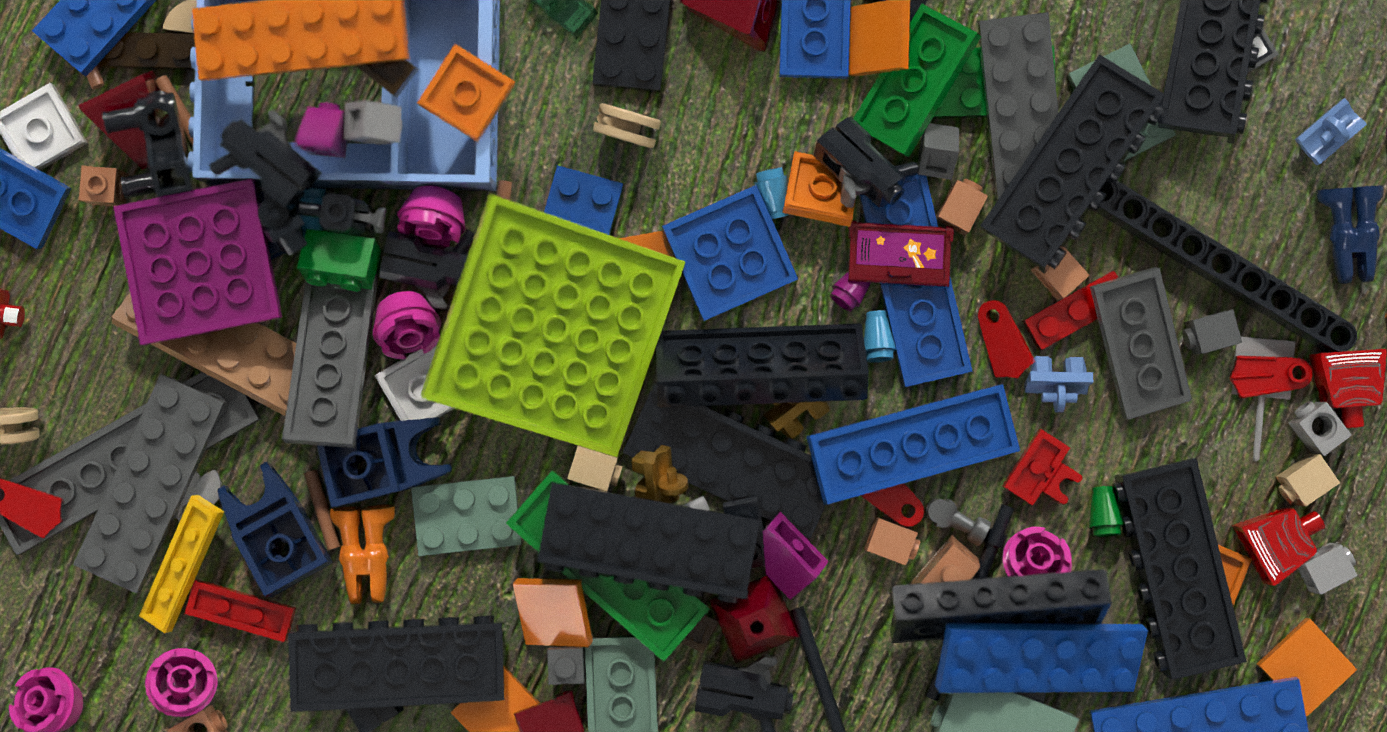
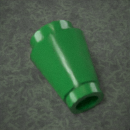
M1113 486L1093 487L1089 529H1092L1093 537L1121 535L1120 527L1124 525L1115 494L1113 493Z

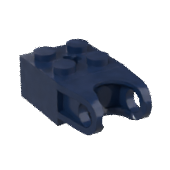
M440 417L385 422L359 428L355 448L317 445L331 508L408 490L452 472L451 464L429 465L424 463L419 458L416 450L417 442L421 435L441 425ZM365 459L367 462L366 469L359 470L358 463Z
M266 461L260 465L265 483V492L258 502L252 505H244L232 493L229 487L225 485L218 488V496L230 526L232 537L265 597H274L333 564V561L300 501L276 469ZM281 541L290 545L287 556L277 555V550L281 549L278 545Z

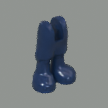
M1384 185L1316 190L1318 202L1330 207L1333 215L1334 224L1331 228L1329 239L1332 243L1333 264L1338 283H1351L1353 278L1352 258L1356 257L1358 275L1361 282L1374 281L1377 263V243L1380 237L1377 222H1375L1376 206L1384 195ZM1352 200L1357 209V225L1355 228L1351 223Z

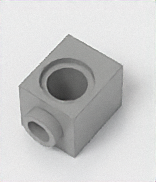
M367 100L346 103L343 139L376 145L399 143L403 127L401 120L402 107Z
M1306 402L1295 410L1296 417L1288 422L1311 454L1325 456L1352 436L1327 402ZM1316 417H1319L1323 422V430L1319 435H1316L1312 430V422Z
M1328 543L1318 548L1317 553L1298 568L1309 592L1320 595L1358 576L1353 567L1356 565V561L1347 547L1336 543Z

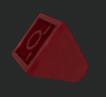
M679 0L691 13L761 52L766 51L779 0Z
M153 70L78 105L80 110L142 170L147 167L149 168L146 140L143 131H140L139 128L107 134L102 113L103 111L108 112L134 107L137 99L144 98L148 93L159 91L156 85L157 77ZM153 109V113H151L153 116L164 117L161 109Z
M767 575L749 582L747 599L739 598L738 603L720 601L717 599L718 596L709 599L736 664L799 637L780 590ZM754 621H761L763 623L758 628H750L751 623Z

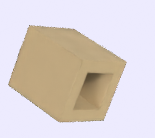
M578 446L567 479L608 491L610 485L617 486L623 467L617 465L619 457Z
M1308 454L1276 476L1281 484L1278 489L1283 498L1290 504L1294 503L1295 505L1305 507L1340 483L1321 454Z

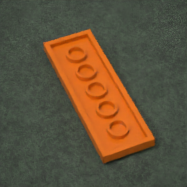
M265 0L192 8L198 80L201 81L410 60L404 0Z

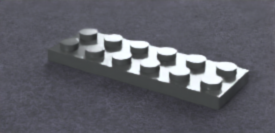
M1049 12L977 21L978 34L981 36L979 45L996 202L1059 113Z
M380 246L381 253L372 290L361 288V291L354 292L345 290L337 284L327 283L326 286H315L305 281L282 437L285 443L355 448L382 254Z
M160 374L73 565L134 593L141 592L227 402L165 374Z

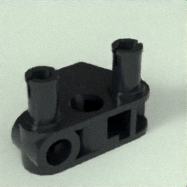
M154 91L148 93L144 98L137 99L134 107L108 112L103 111V121L107 134L139 128L145 136L150 173L121 177L125 199L156 193L157 197L197 190L196 179L193 178V173H191L188 164L189 149L173 92ZM153 109H161L167 112L164 117H156L151 113H153Z

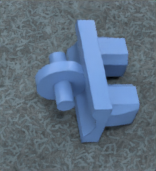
M1344 98L1294 140L1316 165H1319L1365 127L1367 123L1353 111L1349 102Z
M1035 356V363L1031 365L1030 373L1024 383L1025 393L1042 394V402H1053L1054 411L1056 413H1063L1066 403H1077V394L1088 393L1089 384H1093V372H1087L1083 357L1065 358L1063 362L1064 372H1052V358L1048 356Z

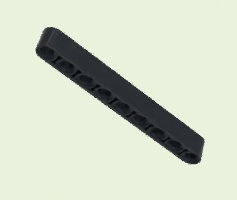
M1109 181L1106 185L1107 199L1102 202L1096 213L1325 352L1347 351L1355 345L1357 331L1347 320L1119 181L1116 183ZM1125 202L1132 203L1137 210L1135 219H1129L1124 215L1123 205ZM1155 220L1161 221L1166 227V233L1162 238L1155 235L1152 230ZM1185 238L1191 239L1194 242L1195 251L1192 256L1186 254L1182 249V242ZM1214 256L1220 257L1224 262V270L1221 274L1213 270L1212 259ZM1244 274H1248L1253 279L1254 285L1250 292L1246 291L1241 284ZM1274 292H1278L1283 299L1280 309H1276L1271 303V297ZM1304 310H1307L1312 316V323L1309 327H1305L1301 322V314ZM1334 328H1337L1341 333V341L1338 345H1335L1330 337L1331 331Z

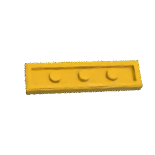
M199 495L190 497L139 614L141 618L163 633L172 632L224 514L223 510Z

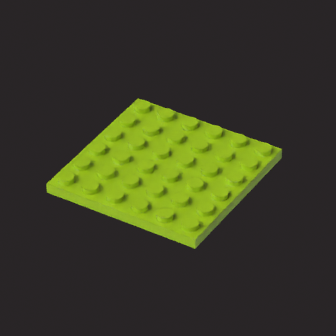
M489 193L420 396L429 401L617 457L680 280L685 261Z

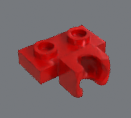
M1038 429L1002 487L1032 506L1041 493L1055 502L1065 505L1068 503V497L1060 491V482L1063 479L1081 482L1083 477L1072 468L1061 463L1070 447L1044 430Z

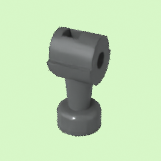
M947 498L946 500L932 499L925 507V514L928 519L934 522V526L940 528L950 526L968 533L967 540L976 546L981 545L991 525L990 521L982 517H978L973 521L957 511L955 503Z

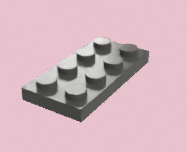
M1150 268L1090 286L1122 417L1129 420L1191 401L1192 397L1160 268Z

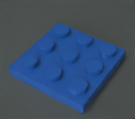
M757 185L661 227L674 257L685 261L682 275L703 322L798 280Z

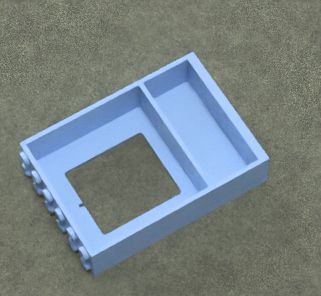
M197 0V8L265 0ZM404 0L410 58L408 61L419 70L398 97L393 96L382 87V103L402 107L401 120L403 127L399 143L383 145L347 143L346 157L338 158L310 155L298 147L296 142H288L295 152L321 172L311 188L414 189L419 186H438L446 190L497 191L498 112L477 143L419 106L417 102L454 44H457L499 71L500 0ZM191 16V27L194 33L193 17ZM192 47L190 61L192 68H195V82H191L189 94L191 102L194 103V117L189 119V135L193 138V152L188 154V164L191 173H193V178L209 186L254 179L256 186L262 187L261 177L249 168L241 169L235 166L215 176L209 166L210 163L229 154L220 144L223 141L221 135L230 123L234 121L237 123L242 120L253 128L254 87L247 86V82L254 83V76L212 81L198 80L196 48Z

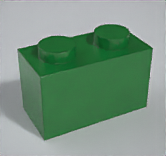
M306 228L304 239L308 244L301 249L297 265L306 282L315 286H326L327 283L337 284L345 290L354 292L361 291V288L372 290L381 253L374 238Z

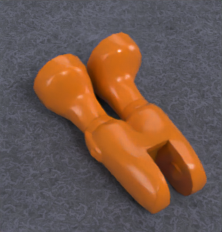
M373 505L364 507L362 510L359 506H344L330 509L331 522L339 528L343 545L340 549L339 561L343 567L345 586L350 604H360L362 601V576H370L372 602H384L389 555L383 543L384 526L395 517V505ZM361 511L366 540L364 549L361 548L359 543Z

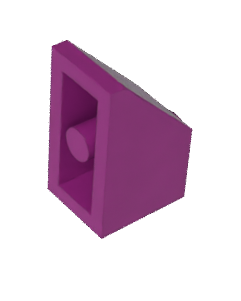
M320 102L318 108L307 107L296 136V145L310 155L345 158L347 140L343 139L345 111L340 110V105L326 102Z
M781 512L763 530L766 575L791 600L817 578L829 561Z

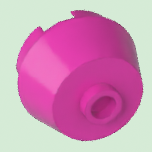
M419 186L414 188L397 213L399 218L398 231L406 235L412 233L423 238V244L436 248L449 247L450 241L459 243L460 235L465 232L461 198L442 187Z
M411 291L397 292L387 296L379 303L373 327V339L381 346L384 355L394 359H406L405 353L415 352L423 349L425 354L432 350L439 342L441 319L421 294Z
M1044 527L1026 528L1014 534L1006 543L1003 550L1004 569L1008 577L1071 572L1072 558L1069 546L1063 538L1060 540L1054 534L1045 531L1046 528Z
M188 648L173 649L160 655L151 664L145 679L146 693L152 705L160 712L174 717L190 716L203 710L213 699L217 689V673L212 662L204 654Z
M47 667L40 670H31L24 674L15 684V687H19L15 695L14 705H9V713L16 727L24 732H61L72 727L81 715L83 708L81 690L63 671L57 668Z

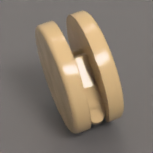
M604 103L599 105L598 112L601 114L597 116L599 123H594V132L644 147L654 148L656 140L641 136L639 132L641 125L659 130L660 120Z
M27 407L0 408V445L23 443L38 439L40 437L39 428L22 427V423L39 419L38 410Z

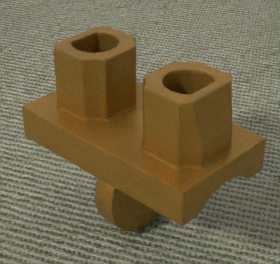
M826 401L773 403L774 407L763 415L777 432L780 430L785 436L793 439L804 429L796 418L807 410L816 420L828 413L830 408Z
M661 445L655 452L641 450L633 457L632 470L645 475V478H642L636 485L635 497L671 503L678 501L679 495L687 491V477L677 473V469L672 466L671 447Z

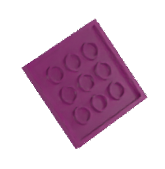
M254 179L113 206L140 345H149L282 318L268 242L263 233L265 227L257 216L260 201Z

